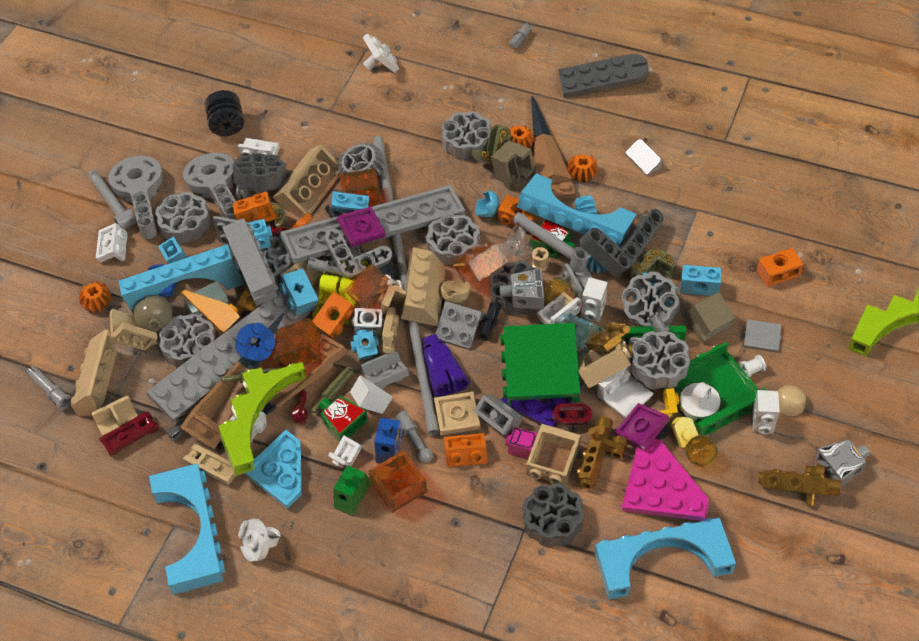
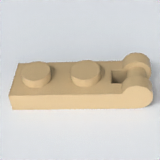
M388 307L382 332L383 352L387 354L394 352L392 341L394 337H397L399 315H396V307Z
M194 444L190 448L191 452L183 457L182 462L187 466L198 463L200 471L204 470L205 474L229 486L235 478L230 462Z

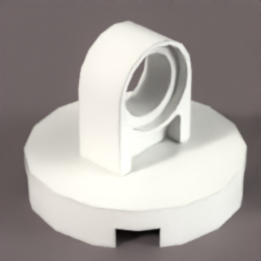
M704 382L694 383L685 387L681 392L680 408L685 416L692 420L705 419L719 411L721 400L718 392L713 387Z
M253 518L243 521L239 529V539L242 538L243 546L240 548L244 557L251 562L263 560L268 554V549L278 544L280 532L275 528L265 527L259 519Z

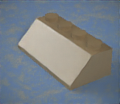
M321 144L310 149L273 198L289 212L302 217L308 212L312 214L339 178L340 174L337 165L339 162Z
M413 247L409 260L405 287L407 293L403 300L401 319L438 327L442 304L440 290L444 283L446 266L432 251Z
M103 330L89 341L88 347L85 348V360L80 366V378L75 384V396L71 398V407L77 416L93 417L91 413L103 407L117 354L108 330Z

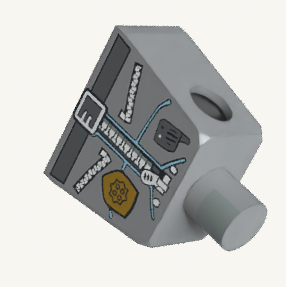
M541 269L512 274L511 285L500 286V296L512 297L513 307L544 309Z

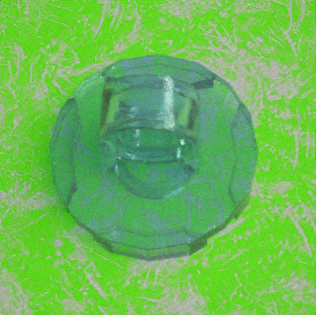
M570 313L566 321L575 322V325H578L575 331L578 350L583 348L590 331H604V327Z

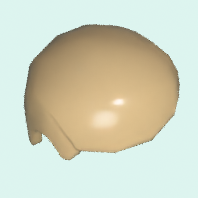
M457 278L454 281L444 282L440 292L446 301L460 304L468 298L471 286L468 281L462 283Z
M785 385L778 389L779 412L781 414L797 416L804 411L806 395L802 389L794 385Z

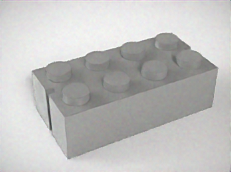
M243 218L222 227L256 306L277 298L276 290H278L276 280L270 271L260 244L256 240L251 224H246Z

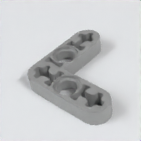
M329 229L325 233V243L341 275L346 279H354L391 261L392 251L387 246H380L357 257H353L339 230ZM330 235L337 236L336 242L338 245L336 247L333 239H330ZM344 250L347 255L344 258H339L336 252ZM381 252L387 254L386 259L379 257ZM363 259H370L372 264L369 267H365L361 261ZM347 261L349 268H354L353 273L351 274L349 271L345 272L347 268L345 262Z

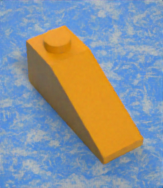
M183 290L180 293L221 333H224L240 317L237 314V308L231 303L228 305L227 303L187 290Z

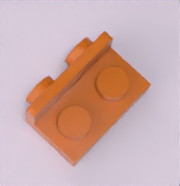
M267 192L259 193L233 203L234 214L237 220L244 218L245 222L250 223L262 219L265 222L276 219V214Z
M484 433L444 437L447 467L487 463Z

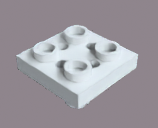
M368 33L363 37L372 52V55L363 62L367 69L371 71L379 62L394 73L400 69L396 63L397 59L390 54L391 49L385 43L381 44L376 36L372 37Z

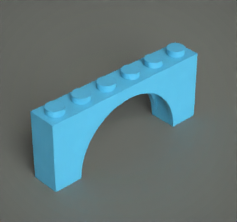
M535 174L522 190L517 208L583 235L591 228H599L619 247L631 231L637 215L621 207L612 213L602 215L588 214L572 209L559 201L552 193L551 184L553 180L539 174Z
M226 244L119 280L121 296L134 315V307L138 301L144 300L148 295H158L169 285L181 280L191 278L211 279L222 284L226 290L244 285V280L239 265L229 245Z
M197 463L149 476L152 494L156 503L176 502L186 505L198 514L201 521L200 534L192 550L181 560L165 567L168 585L172 594L222 582V573L226 571L223 560H219L218 554H222L219 541L215 542L214 536H217L218 532L216 524L211 522L214 513L212 505L208 506L207 502L211 498L208 487L204 488V483L207 482L205 471H200Z
M706 518V521L697 523L687 522L678 527H664L659 531H645L636 536L625 535L617 540H603L595 544V557L608 600L629 596L631 587L629 573L632 566L643 554L653 549L675 547L691 552L705 563L712 577L734 573L736 566L720 518Z

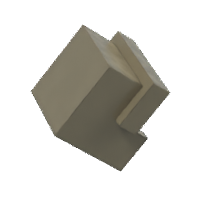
M508 140L491 156L495 178L503 181L504 187L509 190L521 180V177L527 179L535 171L531 149Z
M720 292L693 305L684 314L701 343L735 325L733 321L735 316Z

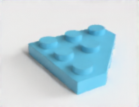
M285 430L254 459L255 470L244 473V475L288 509L302 495L301 442L289 431Z

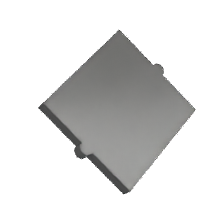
M747 319L746 331L743 333L745 336L744 347L778 353L779 342L782 340V336H780L781 324Z

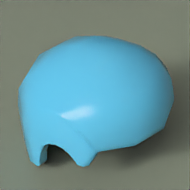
M488 190L483 192L485 198L477 200L475 213L478 217L491 218L499 209V197L494 191Z

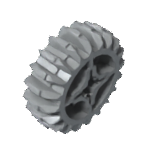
M365 141L363 144L359 142L358 145H353L350 149L347 148V152L342 153V157L339 158L337 165L343 180L357 187L359 184L364 186L366 182L370 184L372 179L376 180V176L381 175V170H384L385 160L382 151L377 145Z

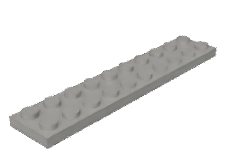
M451 185L372 206L386 233L384 238L428 226L432 221L440 219L445 214L465 215V209ZM337 216L280 232L281 239L293 264L309 260L310 257L316 258L329 254L330 251L325 243V233L329 229L339 230L347 246L349 245L337 222ZM330 235V239H333L336 247L338 245L336 242L337 236Z
M281 291L278 292L277 298L262 304L150 388L146 395L172 422L176 421L198 404L221 380V377L225 376L241 358L236 351L235 342L237 334L242 327L251 323H262L269 328L280 314L284 313L274 334L275 343H277L312 316L314 310L295 316L293 310H290L287 305L286 295L282 294ZM254 338L251 339V340H252V342L250 343L251 346L257 341V340H255Z

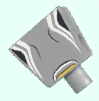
M845 440L819 448L815 460L819 465H825V473L829 478L841 479L842 488L862 473L866 465L865 458L870 456V451L865 445L856 448L851 441Z

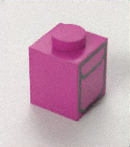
M514 427L512 434H508L506 439L508 454L528 459L538 433Z

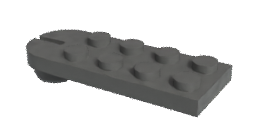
M628 54L558 69L564 98L633 83H642L649 76L647 60L639 54Z

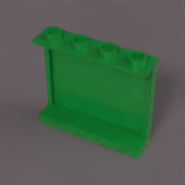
M575 322L504 326V334H500L501 346H505V351H501V363L506 364V369H502V381L507 383V387H503V399H507L508 406H511L510 400L571 397L572 403L580 402Z
M727 342L721 345L718 344L710 351L700 353L690 360L686 378L681 379L677 386L674 387V392H677L679 396L677 410L683 417L687 416L681 411L680 396L685 387L690 384L704 382L718 392L721 400L719 411L705 419L693 420L700 439L751 413L757 390H759L728 353Z

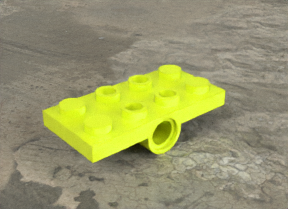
M347 261V262H346V263H347V268H346V270H349L350 268H349V266H348V261ZM361 261L363 266L368 267V261ZM326 272V275L323 274L319 284L320 293L317 309L312 314L313 319L333 291L356 306L366 273L361 275L360 280L346 279L343 276ZM334 312L331 320L338 319L339 312ZM351 319L347 320L344 324L350 325Z

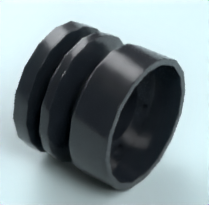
M229 90L215 91L206 98L204 103L209 130L213 134L226 137L238 133L243 128L245 122L240 98L236 93Z

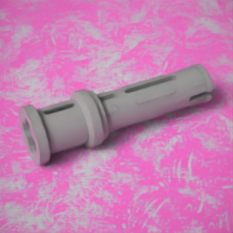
M31 366L34 372L28 368L27 376L46 392L47 398L50 401H54L59 410H65L71 405L72 397L69 394H65L60 385H54L36 366Z

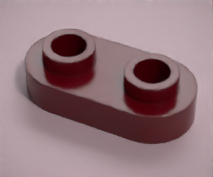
M583 403L559 404L553 409L552 418L559 425H584L592 418V410Z

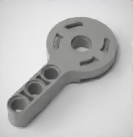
M208 153L190 161L183 170V178L187 188L193 192L201 193L203 198H212L222 217L237 220L233 209V203L236 200L230 192V189L234 187V160L223 153Z
M129 157L120 161L111 169L108 177L109 183L116 195L123 197L125 202L133 203L141 236L144 239H151L157 235V227L150 200L157 194L156 189L163 181V172L159 162L151 157Z

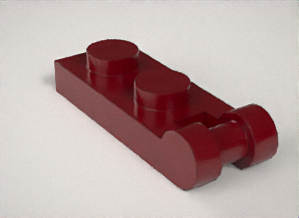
M144 412L102 436L99 440L109 456H112L144 436L156 433L159 430V425L156 421L152 420L153 417L150 412Z

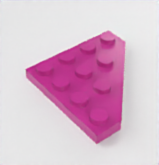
M654 439L646 450L637 446L622 503L623 512L706 521L709 508L708 497L661 440Z

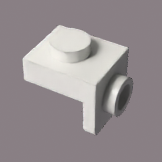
M343 436L335 452H330L328 456L333 458L332 463L341 468L344 465L352 467L363 446L347 436Z

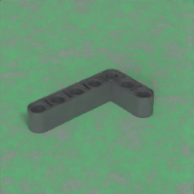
M652 209L640 219L621 247L596 227L591 228L580 238V245L613 276H620L632 266L662 224L664 216L658 209Z

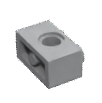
M483 395L474 409L477 415L503 435L512 434L514 427L518 428L524 417L495 395Z

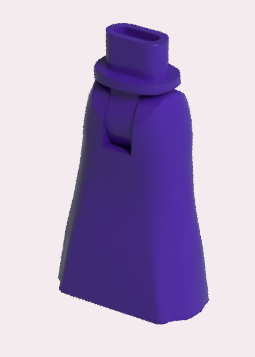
M436 334L423 338L424 356L434 396H447L467 389L470 385L469 378L452 355L449 347Z

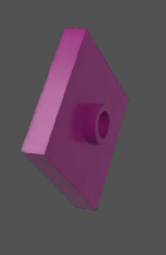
M372 207L337 216V222L350 247L381 239L386 235Z
M638 403L614 434L625 437L629 443L646 450L670 418L664 413Z

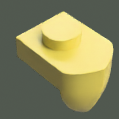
M677 417L671 423V428L679 447L684 448L700 440L691 418Z

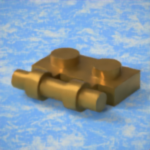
M609 322L604 325L605 331L593 333L589 337L590 339L585 342V345L589 350L608 352L622 341L621 337L629 333L630 328L624 323Z

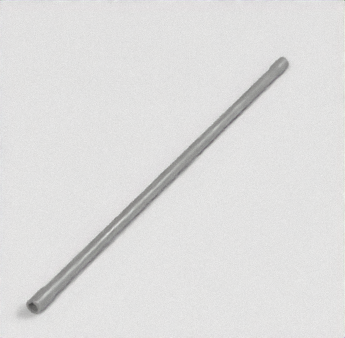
M376 136L373 138V144L380 148L385 160L384 170H381L380 177L385 203L394 201L383 138ZM401 234L392 236L399 278L403 282V290L405 291L408 271ZM408 321L426 416L428 435L435 436L440 431L437 416L435 415L418 322Z

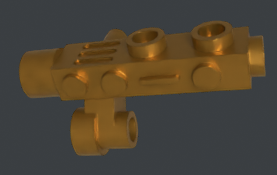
M606 416L598 417L596 425L589 429L591 438L587 450L583 452V465L578 469V478L581 481L580 486L585 489L596 487L606 451L610 452L613 458L622 459L629 444V441L622 436H615L613 440H609L613 420Z
M806 465L805 473L803 474L787 470L782 472L780 469H764V472H759L758 484H762V487L808 493L806 503L808 506H815L816 494L840 496L841 479L825 477V465Z

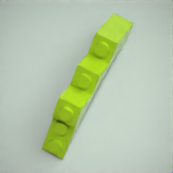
M919 289L913 302L893 295L887 311L867 304L851 338L848 350L867 357L872 347L883 336L903 326L919 323Z
M302 362L292 363L278 370L273 369L265 374L262 368L250 369L242 373L243 385L247 394H240L230 399L235 420H229L218 425L219 435L235 476L255 470L251 451V437L255 422L265 405L278 392L295 382L305 379V368Z

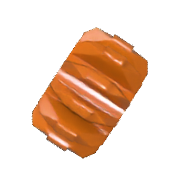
M520 123L518 126L512 125L509 128L511 132L509 141L531 149L534 142L532 130L528 129L527 125L522 127Z
M580 153L578 156L573 155L568 162V171L572 180L578 179V182L581 180L587 182L588 179L593 180L598 172L597 160H594L593 155L588 156L587 153L585 155Z
M89 281V285H83V290L79 291V302L86 311L90 310L94 313L95 310H99L101 312V308H107L108 303H111V291L105 283L100 284L96 281L92 284Z

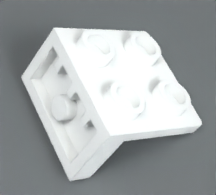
M631 365L598 383L597 397L624 418L629 415L638 403L644 405L653 397V393L631 376Z

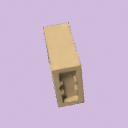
M622 340L608 352L590 350L578 357V371L588 388L630 366L629 358L632 356L629 352V347L625 340Z
M541 424L526 464V474L534 479L547 480L552 484L566 485L580 447L581 435ZM544 442L571 450L563 472L536 464Z

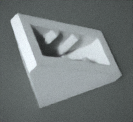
M361 375L350 391L359 407L381 414L385 412L393 398Z

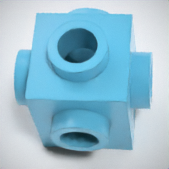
M264 219L250 222L261 249L271 247L269 237L272 236L270 225L266 226Z
M367 329L357 331L350 344L352 352L357 353L358 360L378 356L377 347H379L377 335L373 336V332H368ZM366 342L368 345L364 346L362 343Z

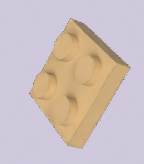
M473 392L434 398L441 436L480 429L479 417L474 412L476 403Z

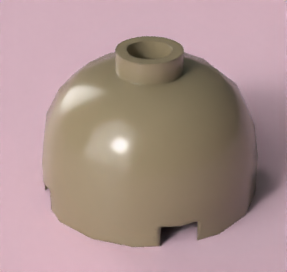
M148 295L144 300L138 301L134 307L135 322L139 328L160 333L162 327L167 326L173 318L172 305L162 296Z

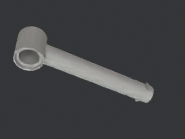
M96 170L89 171L87 174L88 178L116 215L113 217L115 223L124 230L136 224L137 220L132 210L128 209L125 211Z
M518 212L514 216L513 222L516 225L524 228L569 258L570 267L574 271L581 272L586 269L590 254L582 247L572 248L531 221L525 214Z

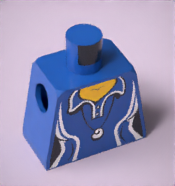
M380 418L374 442L376 463L396 466L403 437L401 421ZM385 446L388 447L390 450L385 451Z

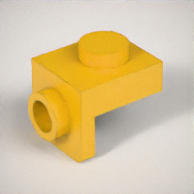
M674 388L663 390L666 410L659 411L668 415L669 418H672V414L678 412L679 396L677 392H674Z

